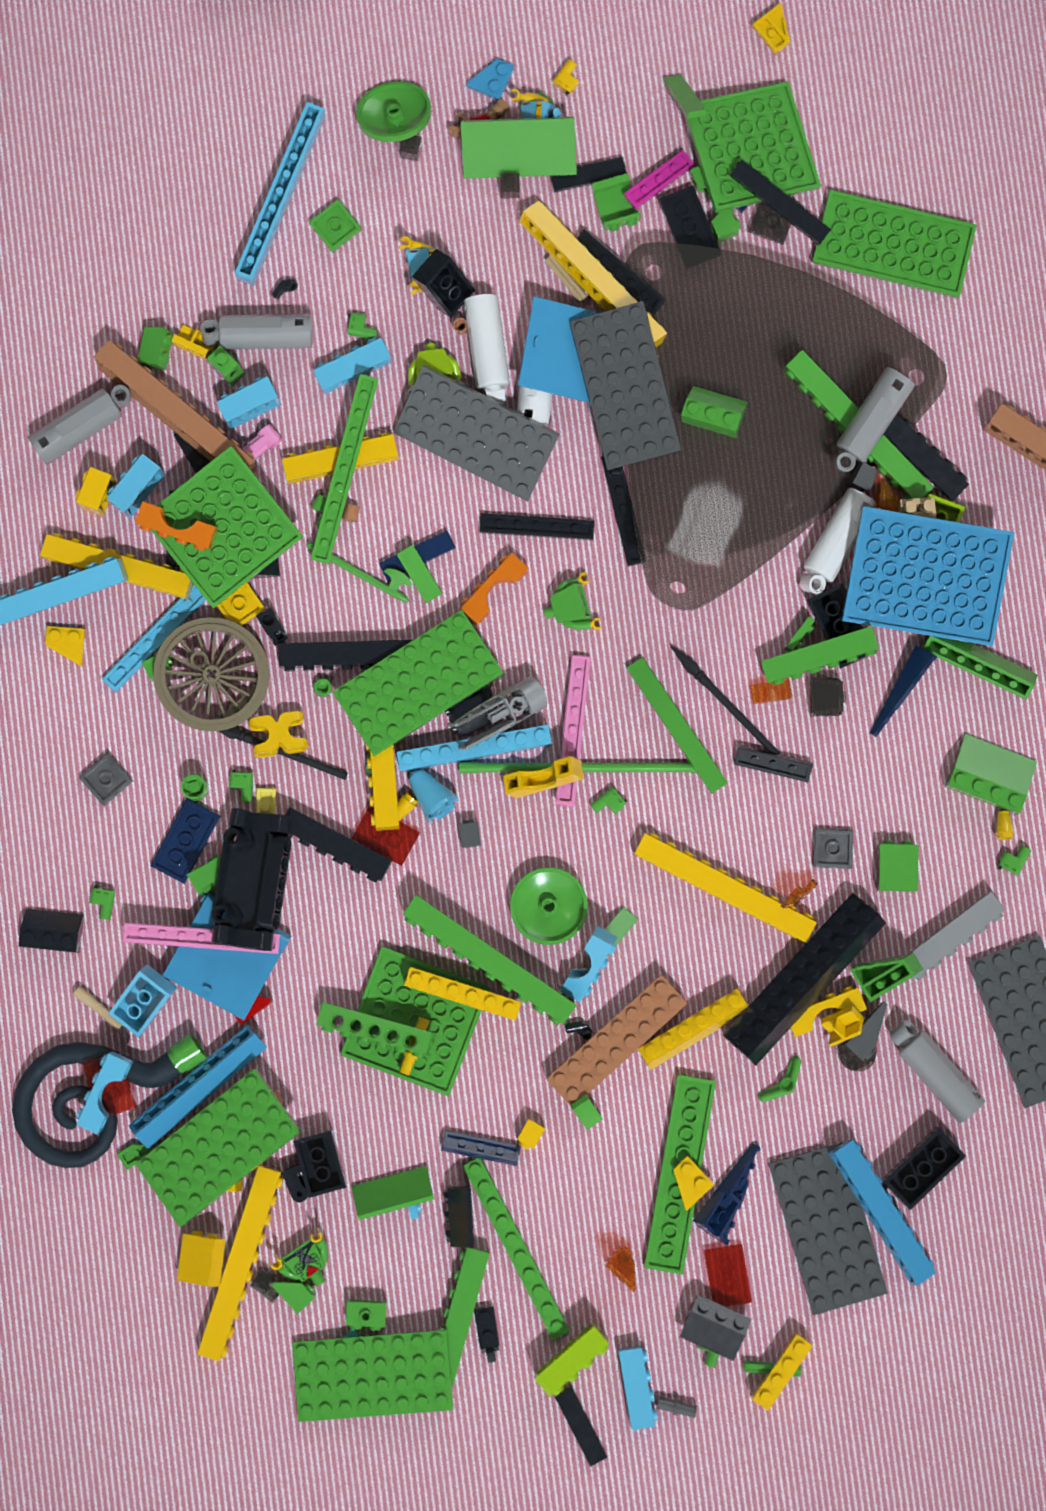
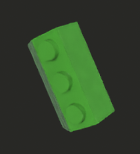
M693 386L686 399L681 420L683 423L736 438L748 402Z

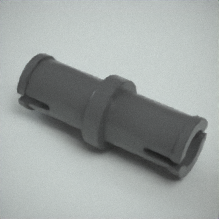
M659 1396L656 1409L673 1412V1415L676 1416L681 1414L695 1419L697 1406L682 1403L678 1399L674 1401Z

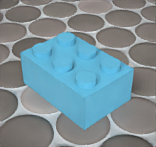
M268 376L265 378L259 377L253 381V384L241 386L236 389L235 393L231 395L225 394L216 402L230 430L281 405Z
M144 454L140 457L137 456L132 461L130 470L128 472L125 471L120 476L118 485L116 487L113 486L107 493V500L111 505L129 519L141 506L142 501L146 500L165 476L162 469Z
M146 964L137 973L108 1014L137 1037H140L177 987Z

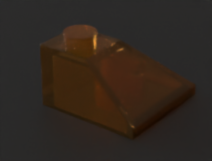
M881 478L876 486V509L897 512L899 499L887 480Z
M619 1245L604 1261V1265L634 1293L636 1291L635 1262L632 1257L634 1253L628 1247L624 1246L622 1248Z

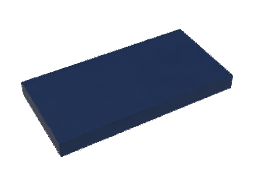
M186 798L151 867L185 884L188 879L187 874L192 872L221 816Z

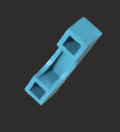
M597 925L584 948L590 956L591 966L585 969L573 968L560 992L579 1003L583 997L587 998L593 989L590 987L591 983L596 984L601 975L598 973L599 969L604 970L609 961L606 958L607 955L612 956L617 947L614 944L617 936Z
M113 1051L103 1056L100 1063L102 1066L100 1073L97 1072L93 1078L92 1083H94L92 1091L89 1090L84 1098L86 1104L84 1108H80L76 1116L79 1119L76 1125L97 1135L102 1132L109 1117V1113L105 1110L102 1103L103 1090L109 1082L126 1079L133 1063L132 1060Z

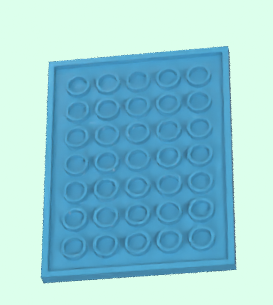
M862 506L841 621L993 646L1014 532Z

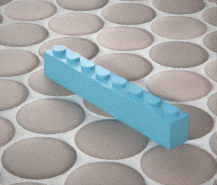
M114 556L104 559V563L101 565H97L96 562L87 565L84 571L80 572L79 569L68 572L69 576L62 578V575L51 578L50 583L45 584L42 581L34 584L33 589L27 590L22 588L15 591L16 595L9 596V594L0 596V626L128 581L122 559H115Z
M543 725L499 733L469 747V750L458 749L460 745L470 740L466 739L397 752L400 772L403 773L416 769L551 746L552 743L549 726Z

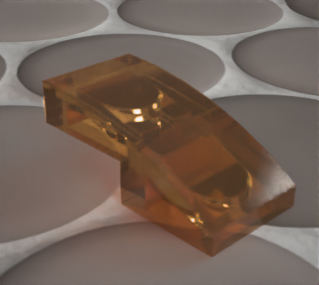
M784 680L785 683L776 686L768 682L750 685L753 704L793 699L790 680Z
M812 879L803 889L797 885L781 904V907L788 908L798 904L808 896L818 883Z

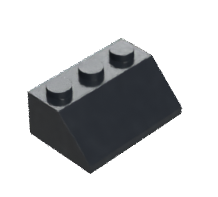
M26 909L20 927L18 947L80 953L84 915Z
M471 1185L447 1187V1191H444V1203H448L449 1210L445 1211V1222L449 1223L450 1231H446L447 1243L450 1242L451 1247H474Z
M697 1295L691 1304L679 1337L734 1361L746 1336L751 1318Z

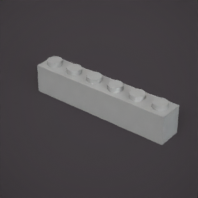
M992 891L985 894L908 953H914L924 969L910 978L911 980L917 979L919 981L927 975L926 970L930 967L935 969L942 963L941 959L947 955L949 958L958 951L956 947L960 944L965 946L973 940L972 935L976 932L980 934L988 928L987 924L993 921L995 923L1003 917L1002 912L1005 911V908Z

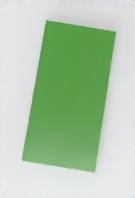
M574 116L461 121L464 179L577 175Z

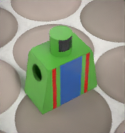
M221 346L206 359V362L231 387L245 375L240 365Z

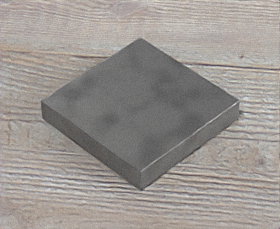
M108 752L78 777L103 806H106L133 782Z
M814 829L813 867L852 869L853 830Z

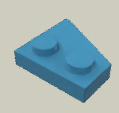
M497 58L467 83V88L499 101L515 66Z

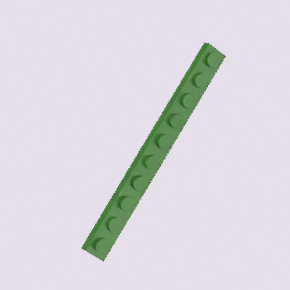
M359 375L311 560L330 564L379 379Z
M476 1158L463 1165L552 1340L567 1334L570 1330L482 1160Z

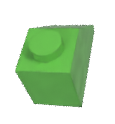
M275 1281L271 1285L297 1314L316 1297L314 1294L316 1291L309 1283L305 1284L301 1281Z

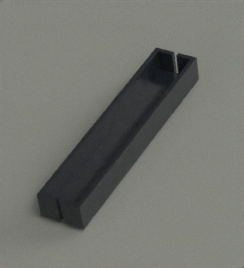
M852 893L724 1032V1038L756 1066L886 924L881 915Z

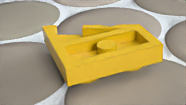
M781 3L752 24V28L775 55L791 42Z

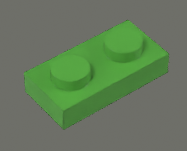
M808 616L785 647L786 651L791 652L793 649L798 650L803 644L801 641L804 635L809 636L815 628L812 626L815 620Z

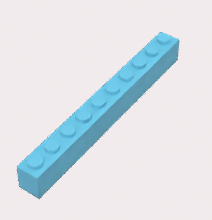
M306 102L235 270L236 279L253 286L255 285L326 117L324 108Z

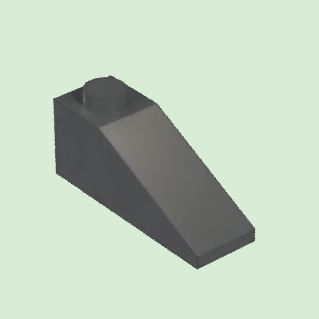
M881 1002L863 1022L860 1035L848 1039L843 1044L860 1061L868 1060L875 1053L873 1049L876 1047L887 1008L886 1002Z

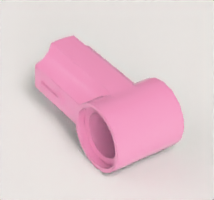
M269 424L258 432V436L245 445L243 450L250 452L254 456L253 460H256L268 449L271 450L282 441V438Z

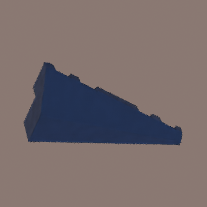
M918 646L913 648L870 734L874 737L879 735L895 711L898 710L921 677L926 673L932 662L935 661L936 655Z
M753 1143L693 1219V1222L701 1230L725 1245H728L730 1241L727 1239L730 1228L735 1226L733 1220L736 1211L741 1209L750 1182L747 1178L750 1170H754L755 1167L753 1163L757 1151L761 1150L758 1145Z

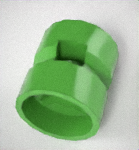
M192 774L185 777L182 781L181 791L190 800L201 801L208 795L209 785L201 776Z

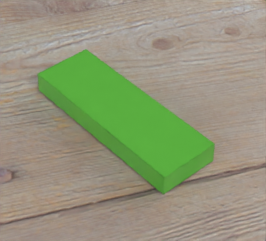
M413 544L396 554L425 603L442 594Z

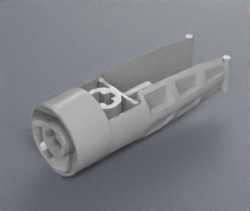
M529 676L479 704L453 723H448V726L458 727L499 704L500 707L487 713L488 720L493 724L506 717V720L500 721L466 741L458 749L469 750V747L503 732L547 707V697L538 681ZM510 693L512 694V696L504 698V696ZM523 713V714H521L520 716H518V717H516V718H515V716H514V714Z

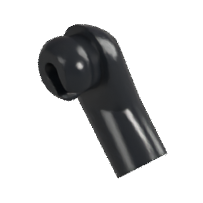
M293 279L281 280L271 296L279 300L284 292L295 291L298 288V283Z
M582 1021L565 1024L566 1034L577 1032L585 1040H589L592 1037V1029Z

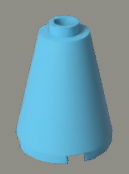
M416 769L409 775L410 779L408 782L429 823H434L432 820L434 818L440 820L455 808L453 803L455 801L459 802V798L426 771Z

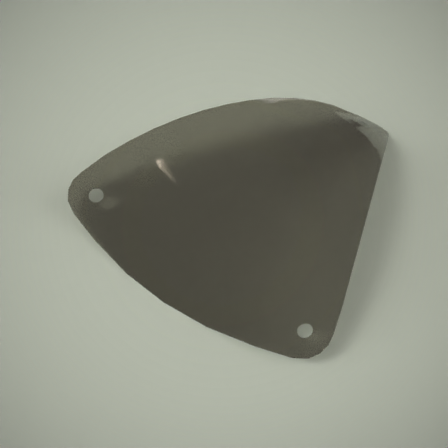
M652 242L641 244L634 249L627 258L626 264L666 299L655 315L651 312L649 313L667 332L662 344L656 347L682 451L628 465L631 503L639 554L649 590L660 602L669 607L679 610H694L717 599L753 574L831 508L845 494L847 488H852L853 486L848 482L860 461L856 460L854 468L847 472H840L834 467L833 460L842 451L837 447V441L842 435L837 429L838 425L834 421L828 420L824 415L825 411L821 407H816L811 402V396L808 393L804 394L798 388L799 384L794 379L790 380L784 373L786 370L783 367L799 351L803 350L858 408H860L886 367L900 372L907 378L910 371L914 369L921 370L924 374V381L920 385H915L898 414L901 419L904 420L906 418L913 426L928 411L945 389L947 372L945 364L939 356L903 326L857 296L805 271L750 254L699 245ZM650 265H657L662 270L661 277L656 281H651L646 276V270ZM893 383L892 387L897 388L898 385ZM693 386L748 402L736 438L682 422L681 414ZM842 457L840 464L845 468L848 466L849 461L846 457ZM868 460L864 462L871 467L876 465L873 461L871 463ZM672 582H681L686 587V591L676 593L671 589L670 584Z

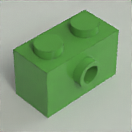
M145 326L138 364L143 367L146 366L148 369L166 370L173 343L171 341L173 333L165 328Z
M348 1300L346 1325L350 1326V1329H362V1326L370 1327V1330H381V1327L386 1326L387 1301Z

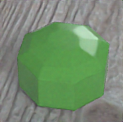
M318 679L314 683V692L319 697H327L332 692V684L327 679Z

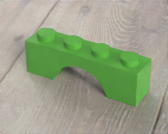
M698 166L690 169L689 176L696 192L709 194L701 167ZM734 208L718 212L717 216L711 221L710 226L717 243L738 236L741 226L738 218L733 216Z

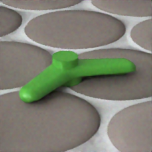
M793 1056L784 1079L779 1084L759 1093L758 1099L761 1102H767L793 1093L801 1066V1059L798 1056Z

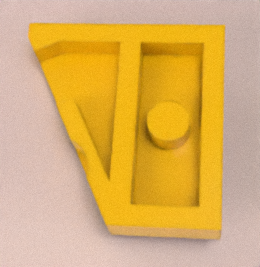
M47 626L45 645L77 665L83 666L86 630Z
M688 1156L673 1168L686 1210L692 1207L714 1186Z

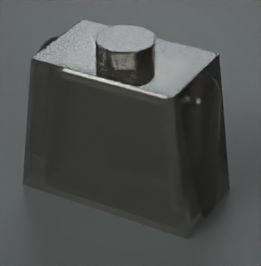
M812 677L810 679L811 717L842 715L843 703H846V691H843V681L839 678Z

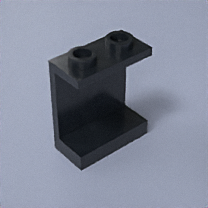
M487 684L445 711L447 717L451 715L454 722L479 704L493 697L489 685ZM495 706L458 727H452L454 734L458 733L462 737L492 724L487 718V713L498 707Z

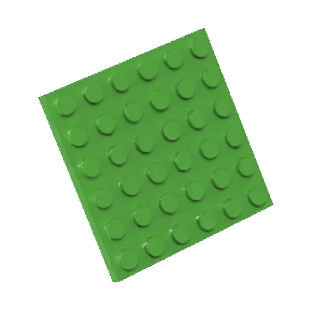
M789 81L701 100L700 102L706 109V115L687 119L685 116L714 213L762 202L730 177V174L741 160L788 196L820 189L821 183Z
M233 446L227 448L156 505L164 508L167 522L175 529H187L196 521L218 527L211 549L206 548L205 551L193 548L195 544L187 542V545L175 541V537L169 535L167 539L157 535L158 531L151 529L213 609L304 537Z
M382 946L357 1012L414 1028L419 1017L429 1020L426 1031L436 1033L430 1056L424 1055V1058L418 1057L409 1076L399 1072L405 1055L394 1051L395 1046L387 1045V1048L376 1046V1041L362 1042L357 1040L358 1036L351 1034V1037H347L341 1056L449 1097L482 1010L404 986L409 969L412 967L488 992L490 987ZM360 1021L354 1023V1030L358 1031L361 1028ZM378 1026L373 1027V1036H377L379 1034L380 1030ZM393 1031L390 1034V1039L395 1041L398 1034L396 1031Z

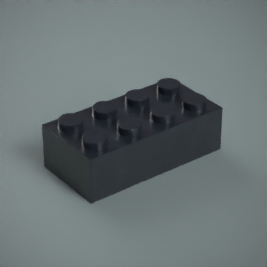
M935 1127L881 1181L908 1210H911L966 1155L939 1127Z

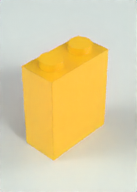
M191 1230V1233H183L177 1281L206 1287L220 1286L226 1239L218 1238L219 1234L207 1233L206 1236L203 1235V1231Z

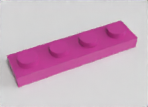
M682 150L624 193V197L636 210L693 168L695 164L685 151Z

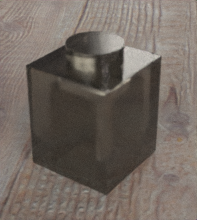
M415 135L402 140L399 149L400 158L419 161L422 137Z
M519 173L501 174V199L520 198Z

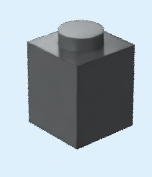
M858 462L848 483L853 485V489L860 492L870 491L880 471L864 462Z
M474 819L463 820V824H459L462 848L481 846L478 822H474Z

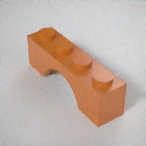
M142 501L135 521L136 524L140 525L139 529L147 532H150L151 529L158 531L157 535L168 539L169 535L176 538V542L184 545L190 542L195 544L193 548L205 551L206 548L211 549L218 527L201 521H196L191 527L184 530L175 529L167 522L164 508Z
M513 553L509 556L506 554L499 561L501 565L496 570L493 568L486 576L488 579L483 584L480 582L473 590L475 593L470 598L467 596L460 604L462 606L460 610L477 627L490 614L487 604L490 590L497 584L505 582L516 585L529 571V568Z

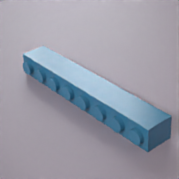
M247 1024L128 1126L134 1136L147 1148L156 1143L164 1134L170 1131L183 1118L187 1117L190 1112L201 1105L204 1100L215 1093L223 1084L267 1048L261 1037Z
M853 1140L844 1141L828 1154L910 1284L919 1286L936 1273L933 1268V1261L924 1254V1247L918 1240L916 1241L912 1228L902 1219V1212L892 1203L893 1198L882 1187L880 1177L873 1173L872 1165L861 1154L862 1150L859 1144Z

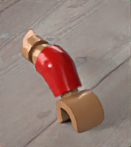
M501 98L490 108L491 111L488 110L479 116L469 117V120L501 118L510 107ZM457 113L459 123L467 121L465 115ZM451 125L448 127L452 137L462 138L461 126L454 127Z

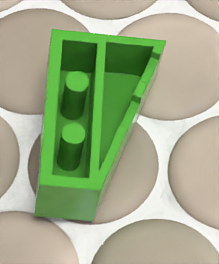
M216 855L208 860L207 864L199 865L191 873L187 874L199 895L204 896L205 893L208 894L216 889L221 856Z
M914 953L858 963L850 969L870 1002L924 970Z

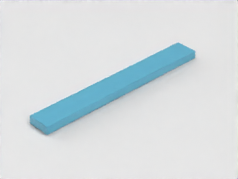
M194 584L189 600L180 598L102 678L115 693L143 666L142 662L149 659L160 648L168 635L183 625L206 601Z

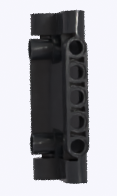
M231 808L230 827L224 833L212 910L215 925H213L211 943L251 950L272 951L274 932L278 929L281 919L291 852L289 832L292 817L280 814L254 813L245 809Z

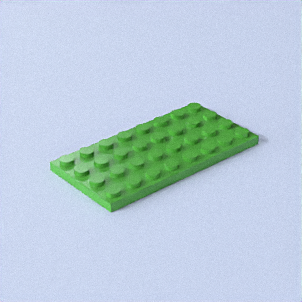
M834 190L829 191L822 223L831 230L819 246L816 245L813 264L950 297H960L976 224Z
M460 610L332 693L375 757L504 673L464 612Z
M253 1069L135 1165L178 1226L183 1227L302 1131L259 1071Z
M448 1330L292 1342L298 1422L454 1410Z

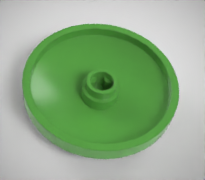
M389 82L371 89L361 98L356 109L358 125L362 132L368 137L382 142H398L415 136L426 127L432 114L431 102L427 93L419 86L408 82Z
M548 867L534 870L525 875L514 888L510 902L511 916L519 932L527 939L543 945H556L572 938L581 929L586 919L588 907L585 891L579 881L564 870Z

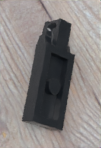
M494 1306L475 1308L480 1349L482 1353H487L488 1363L496 1362L495 1351H499V1338Z

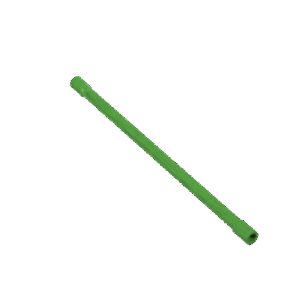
M459 762V773L538 771L546 769L554 763ZM582 763L583 772L696 773L690 763Z

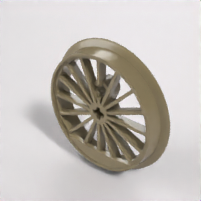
M208 617L189 621L168 635L156 655L153 678L155 689L162 705L176 720L197 730L222 731L245 722L260 707L269 685V665L262 646L247 629L226 619ZM200 632H213L211 664L205 654L199 635ZM216 632L227 634L230 638L215 666H213ZM195 634L201 651L193 653L183 640ZM233 638L244 645L240 651L217 668ZM179 643L191 655L190 663L171 653ZM245 650L249 651L254 660L253 662L220 671ZM196 656H201L204 659V663L196 665L193 659ZM171 657L200 673L166 670L165 667L168 658ZM252 665L256 666L257 678L222 675ZM208 672H210V673H213V672H214V673H215V676H214L215 679H213L212 677L208 679V678H207ZM165 674L200 678L167 687ZM222 679L256 682V685L247 693ZM202 681L177 702L173 700L169 693L170 690ZM205 684L190 714L178 706ZM221 684L244 696L238 702H235ZM209 685L206 719L195 717L192 714ZM216 685L233 704L225 712ZM213 686L221 715L213 720H209L211 687Z

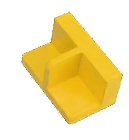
M182 325L178 335L174 334L171 340L174 346L204 360L211 355L215 345L208 346L203 342L199 329L194 330L186 325Z
M852 1005L822 1018L821 1025L830 1033L828 1044L832 1047L860 1035L864 1017Z

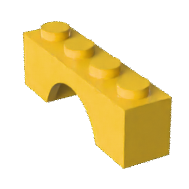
M569 756L553 761L554 764L546 769L518 771L504 775L505 794L517 799L583 780L582 763L580 760Z
M849 986L842 989L843 993L839 995L831 993L824 996L825 1000L821 1002L816 1000L790 1028L792 1036L797 1037L813 1031L815 1017L826 1008L843 1010L853 1005L858 1012L867 1010L859 988Z
M794 1332L784 1346L779 1359L771 1371L760 1381L751 1394V1399L769 1411L813 1345Z

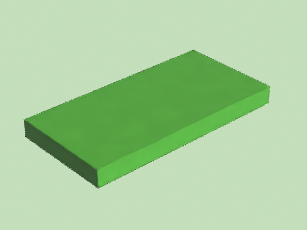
M427 1166L351 1186L358 1220L435 1200Z

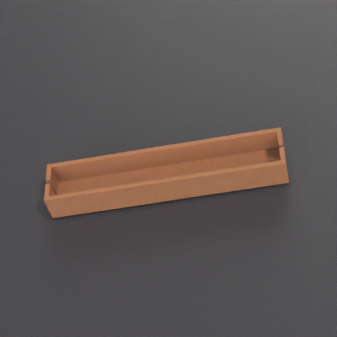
M108 340L95 354L96 366L101 372L117 385L126 386L136 401L193 446L195 450L205 456L210 462L227 448L233 446L252 472L256 471L255 460H253L254 456L247 450L245 452L239 448L240 445L231 438L229 440L224 436L225 432L218 426L215 428L210 424L211 421L202 414L200 416L195 412L196 408L191 403L183 402L180 394L175 390L171 392L162 379L154 378L150 369L146 366L142 368L138 364V360L133 355L124 353L123 347L117 342L112 343Z

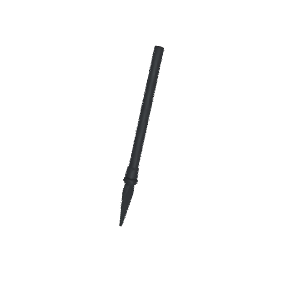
M671 646V649L687 673L693 675L699 683L705 686L768 752L779 755L780 752L719 691L704 674V671L700 670L698 664Z
M236 726L219 731L229 739H238L249 744L257 745L266 742L254 737L252 734L246 733L244 730L241 731ZM281 747L278 750L277 754L341 779L345 780L348 775L347 772L298 753L287 754Z

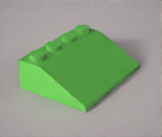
M965 734L945 787L1018 815L1021 813L1037 761Z

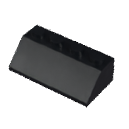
M843 583L808 599L826 640L865 628L863 624L841 621L847 588ZM863 654L857 656L858 660L853 662L841 661L839 662V668L842 669L867 657Z

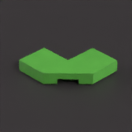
M132 1143L117 1153V1156L126 1170H129L156 1147L150 1146L147 1148L142 1144Z

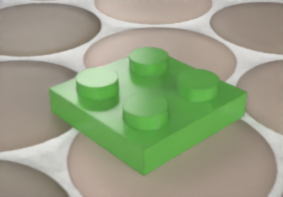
M339 200L335 201L309 222V225L332 253L362 231V228Z

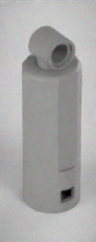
M311 314L221 315L219 324L215 320L208 319L203 321L200 326L203 342L208 346H214L220 342V346L223 349L312 348Z
M890 367L885 368L837 441V447L842 451L835 456L833 464L838 471H850L854 468L856 460L860 462L867 460L915 387V384L906 376ZM892 384L898 385L897 388L892 387ZM842 457H846L849 461L848 466L845 468L840 464Z
M124 385L115 386L110 394H108L106 389L102 388L27 438L47 466L119 419L122 414L118 408L127 407L131 403V393ZM119 393H126V397L123 400L117 399Z
M908 1020L903 1021L890 1031V1037L893 1042L901 1047L898 1054L958 1123L968 1119L985 1103V1099L925 1031L917 1033L915 1026Z

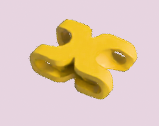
M301 711L285 712L279 716L278 722L270 715L251 718L248 721L249 728L252 731H262L268 736L266 742L257 744L254 747L253 755L256 758L273 757L278 753L280 747L287 754L306 751L309 748L308 741L305 738H294L289 733L291 727L303 723L304 714Z

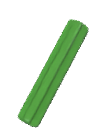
M744 1361L743 1371L747 1373L768 1374L775 1363ZM801 1366L798 1367L792 1377H800Z

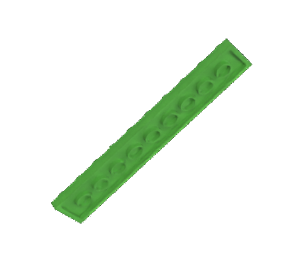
M677 1075L644 1268L683 1275L695 1204L688 1210L684 1208L673 1168L688 1156L701 1170L716 1081Z

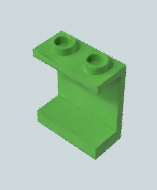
M628 173L592 183L591 189L604 231L609 230V232L619 230L624 225L630 227L638 224V221L641 219L640 212L637 209L634 210L624 197V193L631 189Z
M885 840L882 844L877 845V849H879V883H877V891H918L919 845H913V841H902V844H894V841Z

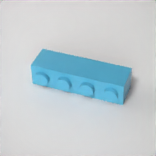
M373 338L363 347L356 346L350 350V353L344 356L340 354L327 364L324 362L317 365L313 372L325 395L358 379L360 374L366 375L391 363L392 359L382 338Z
M641 1346L618 1349L631 1429L633 1431L655 1427L654 1421H658L657 1411L652 1409L651 1401H655L653 1389L649 1390L648 1382L651 1381L650 1370L645 1369L644 1363L648 1362L647 1352L642 1350Z

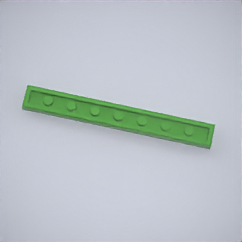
M643 657L626 667L709 792L713 794L727 785L728 782Z

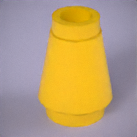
M406 792L405 795L402 794L398 801L399 821L417 807V799L409 792Z
M1009 811L998 812L995 832L997 839H1013L1014 829Z

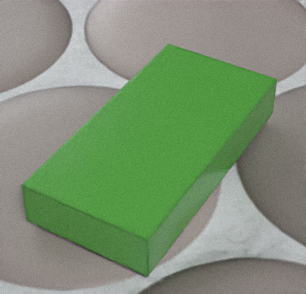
M584 1095L570 1105L587 1130L603 1119L587 1095Z

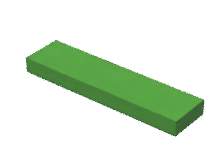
M682 74L664 77V85L687 119L706 115V109Z

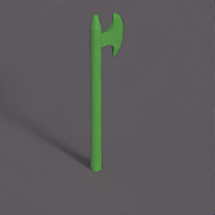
M309 542L306 548L313 551L314 543ZM332 554L330 562L397 600L409 602L406 596L397 591L402 584L412 587L410 579L401 571L391 568L383 571L391 577V582L388 586Z

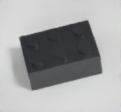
M435 249L412 275L413 280L435 308L450 318L464 304V300L475 292L474 287L451 257L438 249Z
M333 1130L293 1141L308 1198L340 1190L348 1186Z

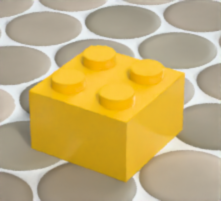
M90 467L89 471H85L82 482L84 483L82 488H79L76 493V503L81 509L103 517L109 504L107 493L113 486H116L117 482L112 475Z

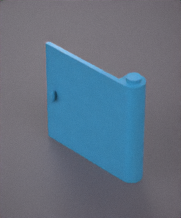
M534 296L517 386L587 402V405L591 407L570 321L595 315L599 312Z
M215 893L204 894L200 901L202 906L190 927L213 929L215 923L212 917ZM280 929L275 930L274 934H280L278 954L178 947L162 976L238 1018L245 1020L292 936Z

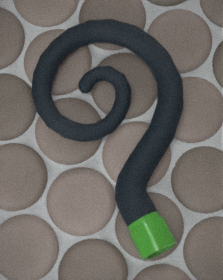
M191 1033L173 1044L170 1050L151 1063L136 1060L109 1047L96 1044L74 1042L56 1045L31 1063L23 1073L15 1089L12 1105L15 1129L23 1144L36 1157L46 1163L62 1168L84 1167L97 1161L109 1150L117 1131L118 1119L115 1107L108 1097L102 1093V1103L105 1110L109 1113V1117L97 1141L90 1147L82 1151H67L55 1148L38 1133L32 1117L34 1094L42 1080L51 1071L61 1065L76 1063L102 1068L100 1063L103 1056L113 1051L133 1061L124 1080L140 1087L156 1088L172 1082L186 1071L189 1072L208 1058L207 1054ZM84 1085L69 1086L57 1093L52 1104L53 1116L60 1126L68 1130L76 1127L77 1121L65 1113L64 1107L71 1099H84L89 1090L92 1091L91 1087Z

